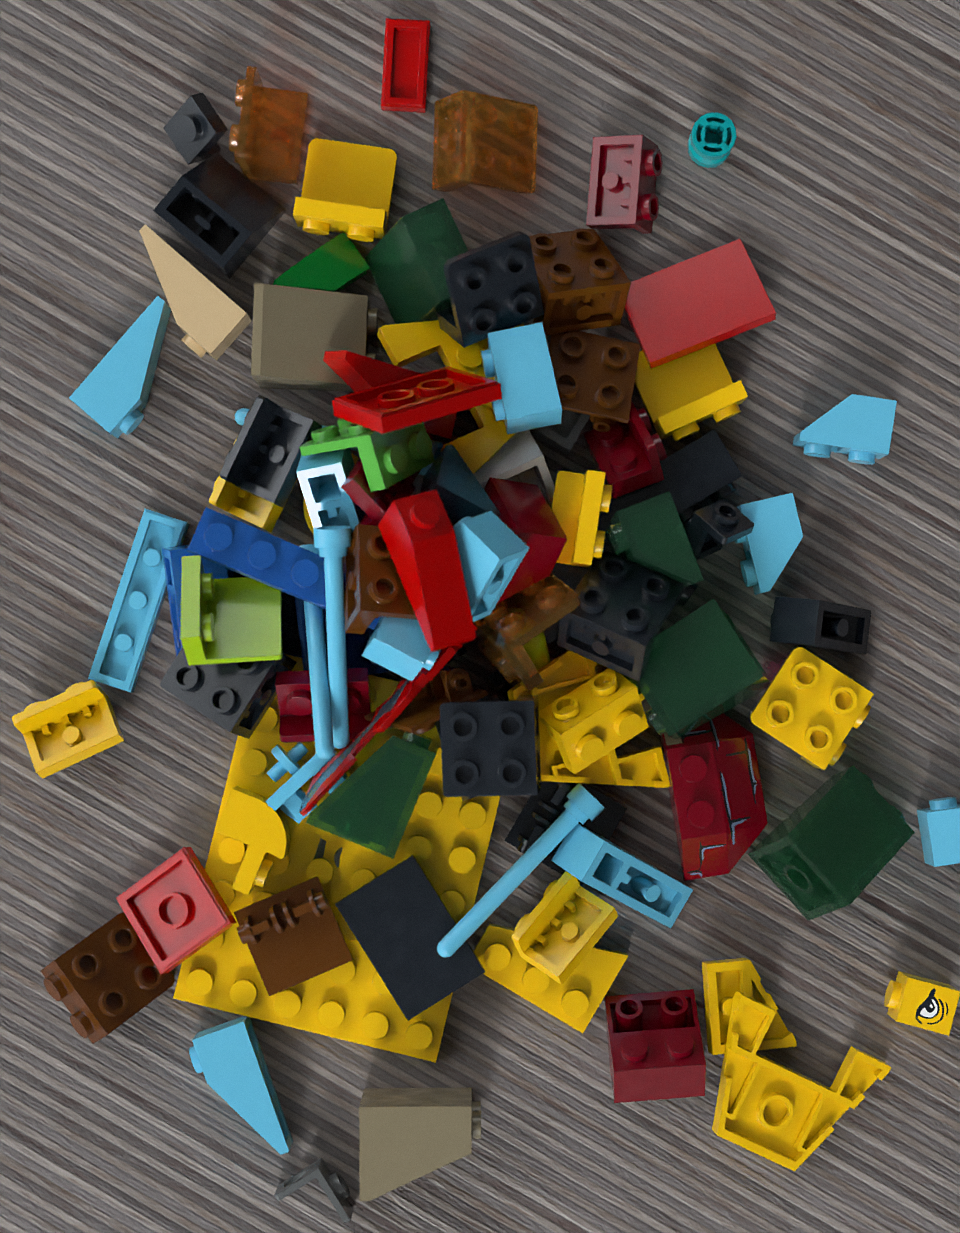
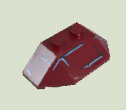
M700 697L656 703L654 706L661 748L671 785L668 787L683 880L687 881L729 874L768 824L753 734Z

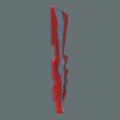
M464 643L441 649L430 670L422 668L413 681L405 678L398 683L393 695L376 708L372 721L349 742L347 747L343 748L314 775L299 810L300 814L305 816L357 761L355 756L377 733L386 731Z

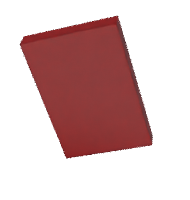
M741 239L632 281L624 308L650 369L776 320L774 307Z
M447 366L336 397L335 400H332L335 417L384 434L502 399L501 384L495 380Z

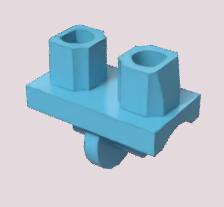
M298 742L289 752H286L277 744L271 752L278 762L267 771V774L275 782L287 771L292 777L265 802L274 811L280 808L287 816L300 823L317 807L315 805L305 816L299 813L308 804L304 800L306 793L301 787L312 776L314 777L338 752L334 749V754L329 759H321L315 754L307 763L300 767L297 762L309 750L301 742ZM340 762L326 775V777L321 781L320 784H322L337 769V767L340 765ZM345 773L328 793L331 794L348 778V775Z

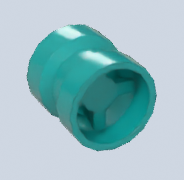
M713 112L701 116L695 122L687 142V149L691 159L697 165L705 168L717 167L729 157L737 137L736 128L732 120L724 114Z

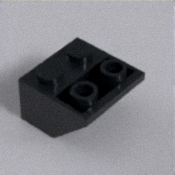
M215 153L182 175L153 211L163 225L230 279L282 217L286 209L221 155Z

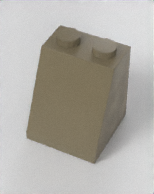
M254 283L252 378L261 389L354 392L323 361L325 351L347 350L376 359V353H368L369 336H377L378 309H370V302L366 295Z
M472 1087L364 1088L359 1106L360 1201H371L472 1153V1139H481V1101H472Z

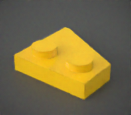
M735 958L702 962L707 1047L710 1054H724L732 1001L736 990L772 1007L776 1011L758 1050L797 1047L793 1033L788 1031L778 1014V1007L771 995L762 986L761 978L751 960Z

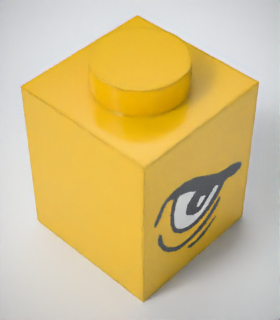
M898 971L896 981L891 980L887 986L884 1006L888 1007L887 1014L896 1022L949 1036L960 991L946 983Z

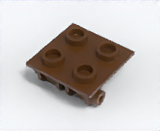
M583 331L551 335L548 350L562 409L590 415L593 428L600 432L609 431L611 426L617 421L628 423L640 344Z
M445 665L388 728L407 731L411 735L428 732L436 726L435 722L440 720V705L442 703L477 701L487 696V691L473 688L470 677L464 669ZM393 704L392 706H390V707L384 712V714L387 713L388 711H390V710L393 708L394 704ZM375 711L365 715V720L372 721Z
M318 876L234 912L239 924L237 927L238 935L243 944L247 943L269 996L353 960Z

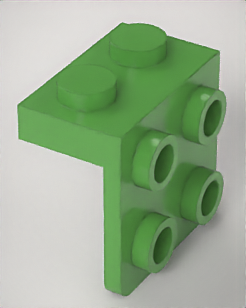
M339 418L337 419L338 425L323 427L311 432L313 440L299 446L302 456L357 447L370 492L387 489L435 461L432 453V442L426 432L424 422L382 434Z

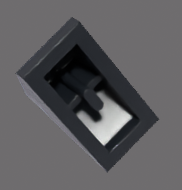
M446 445L424 475L420 493L437 489L452 527L464 517L470 516L472 518L492 511L499 517L501 513L454 445Z

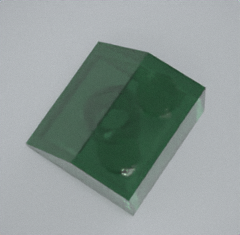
M670 492L617 511L610 518L612 525L606 529V532L616 555L623 552L626 560L680 582L684 587L704 580Z

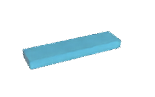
M144 509L88 679L130 693L134 691L167 592L162 548L182 546L189 523Z

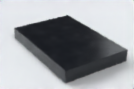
M414 855L409 856L335 904L408 1021L485 973L483 965L467 940L450 957L446 958L438 954V943L456 925V922Z

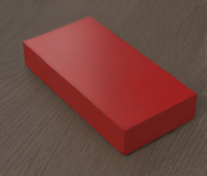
M386 18L381 94L382 111L426 113L430 21Z

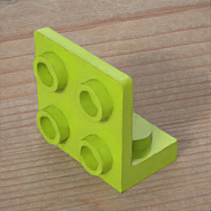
M201 555L182 556L180 638L188 665L281 659V591L249 577L214 579L213 573H205Z

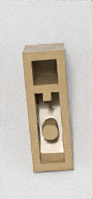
M145 224L139 232L175 321L186 334L181 341L200 358L207 352L217 361L250 324V317Z

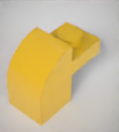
M236 786L230 792L215 832L249 845L231 887L234 890L249 895L254 890L255 885L263 888L273 865L272 861L266 859L268 853L281 859L287 856L291 835L288 821L280 808L274 811L265 802L268 798Z

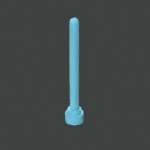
M321 526L313 528L314 547L319 548V557H324L328 676L334 747L343 749L348 746L350 740L343 556H347V547L352 546L351 527Z
M314 544L299 546L319 555V548H315ZM304 601L315 750L319 758L329 759L334 754V739L323 609Z
M578 783L566 796L569 799L563 805L566 810L438 943L437 952L440 956L446 958L452 956L579 822L582 825L588 819L593 822L605 809L581 784Z

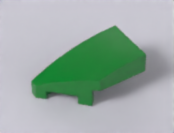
M343 232L296 263L275 279L272 285L339 292L366 275L370 266Z

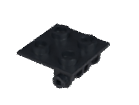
M541 781V789L538 795L530 796L504 841L516 847L518 851L524 854L566 810L563 806L569 800L566 796L578 783ZM579 783L605 808L593 822L588 819L582 826L609 840L627 808L590 786ZM561 841L541 863L563 875L565 870L551 861L561 845ZM578 879L580 886H582L584 883Z

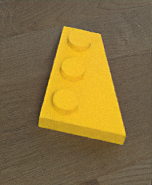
M489 923L473 950L485 969L483 974L583 1033L628 958V953L593 947L561 985L521 958L512 940L514 928Z

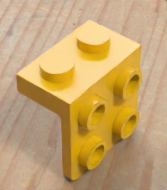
M320 138L313 139L308 146L301 197H295L293 216L297 226L303 227L302 230L307 233L316 235H329L330 231L344 232L348 238L357 241L372 242L374 238L386 239L397 165L395 151L375 146Z
M716 344L650 369L643 351H639L634 384L661 440L672 435L675 441H679L698 432L700 429L697 424L714 417L716 423L741 412L738 405L744 402L748 394L741 380L733 383Z
M798 647L791 651L751 712L750 720L752 724L801 755L802 760L814 768L825 770L828 764L833 766L843 754L846 748V743L843 741L852 727L857 729L867 717L871 709L868 703L874 694L805 648Z

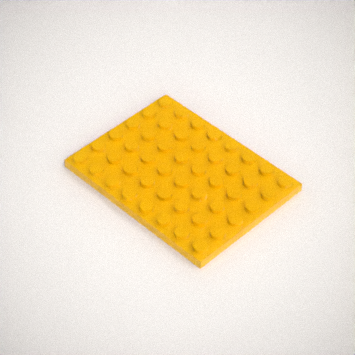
M285 654L297 662L292 671H304L302 658ZM369 675L372 712L393 695L399 681ZM277 695L250 739L237 736L216 826L232 788L239 786L269 798L292 777L287 771L275 782L267 774V771L278 762L271 750L278 744L286 752H289L298 743H283L280 741V713ZM436 726L428 732L411 735L407 731L396 728H387L385 732L377 733L355 756L357 761L346 772L348 778L331 794L327 792L316 804L317 807L300 823H297L283 812L290 828L289 852L284 859L268 853L266 859L272 861L273 865L263 888L255 885L254 890L249 895L231 888L249 845L217 833L215 830L205 866L206 873L236 922L235 911L318 876L353 960L269 996L247 943L243 944L238 935L237 927L239 924L237 922L182 962L173 999L436 1063L453 993L408 1021L335 904L409 856L414 855L457 924L474 906L500 796H477L464 801L461 797L444 796L441 740ZM315 741L301 742L309 752L297 762L300 767L316 754ZM334 747L338 753L342 750ZM313 776L301 787L305 793L309 789ZM321 784L318 785V787L315 789V791L313 792V794L311 795L310 798H312V796L315 794V792L317 791V789L320 787ZM322 838L326 841L323 858L314 859L320 839ZM342 847L338 868L334 862V855Z

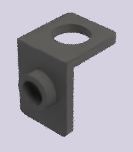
M322 1158L277 1186L274 1196L277 1201H280L316 1178L342 1221L346 1224L352 1219L353 1208L347 1199L350 1196L349 1188L339 1172L336 1171L333 1174L330 1172Z

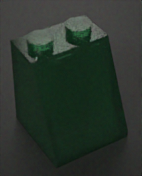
M444 198L401 217L365 257V261L370 266L371 274L395 324L438 320L437 312L452 306L444 274V264L448 259L465 253L468 249Z
M712 599L654 637L648 669L640 682L623 675L637 687L639 695L642 693L650 705L651 709L645 713L657 733L662 735L667 732L669 737L674 739L682 737L764 691L772 682L726 610L715 599Z
M405 731L404 736L397 733L394 734L309 814L306 823L394 858L438 750L430 747L433 739L423 734L416 735Z
M853 765L828 779L754 847L748 855L809 921L850 905L915 832L905 822L903 814L894 806L889 805L878 793L872 780L864 773L859 772Z

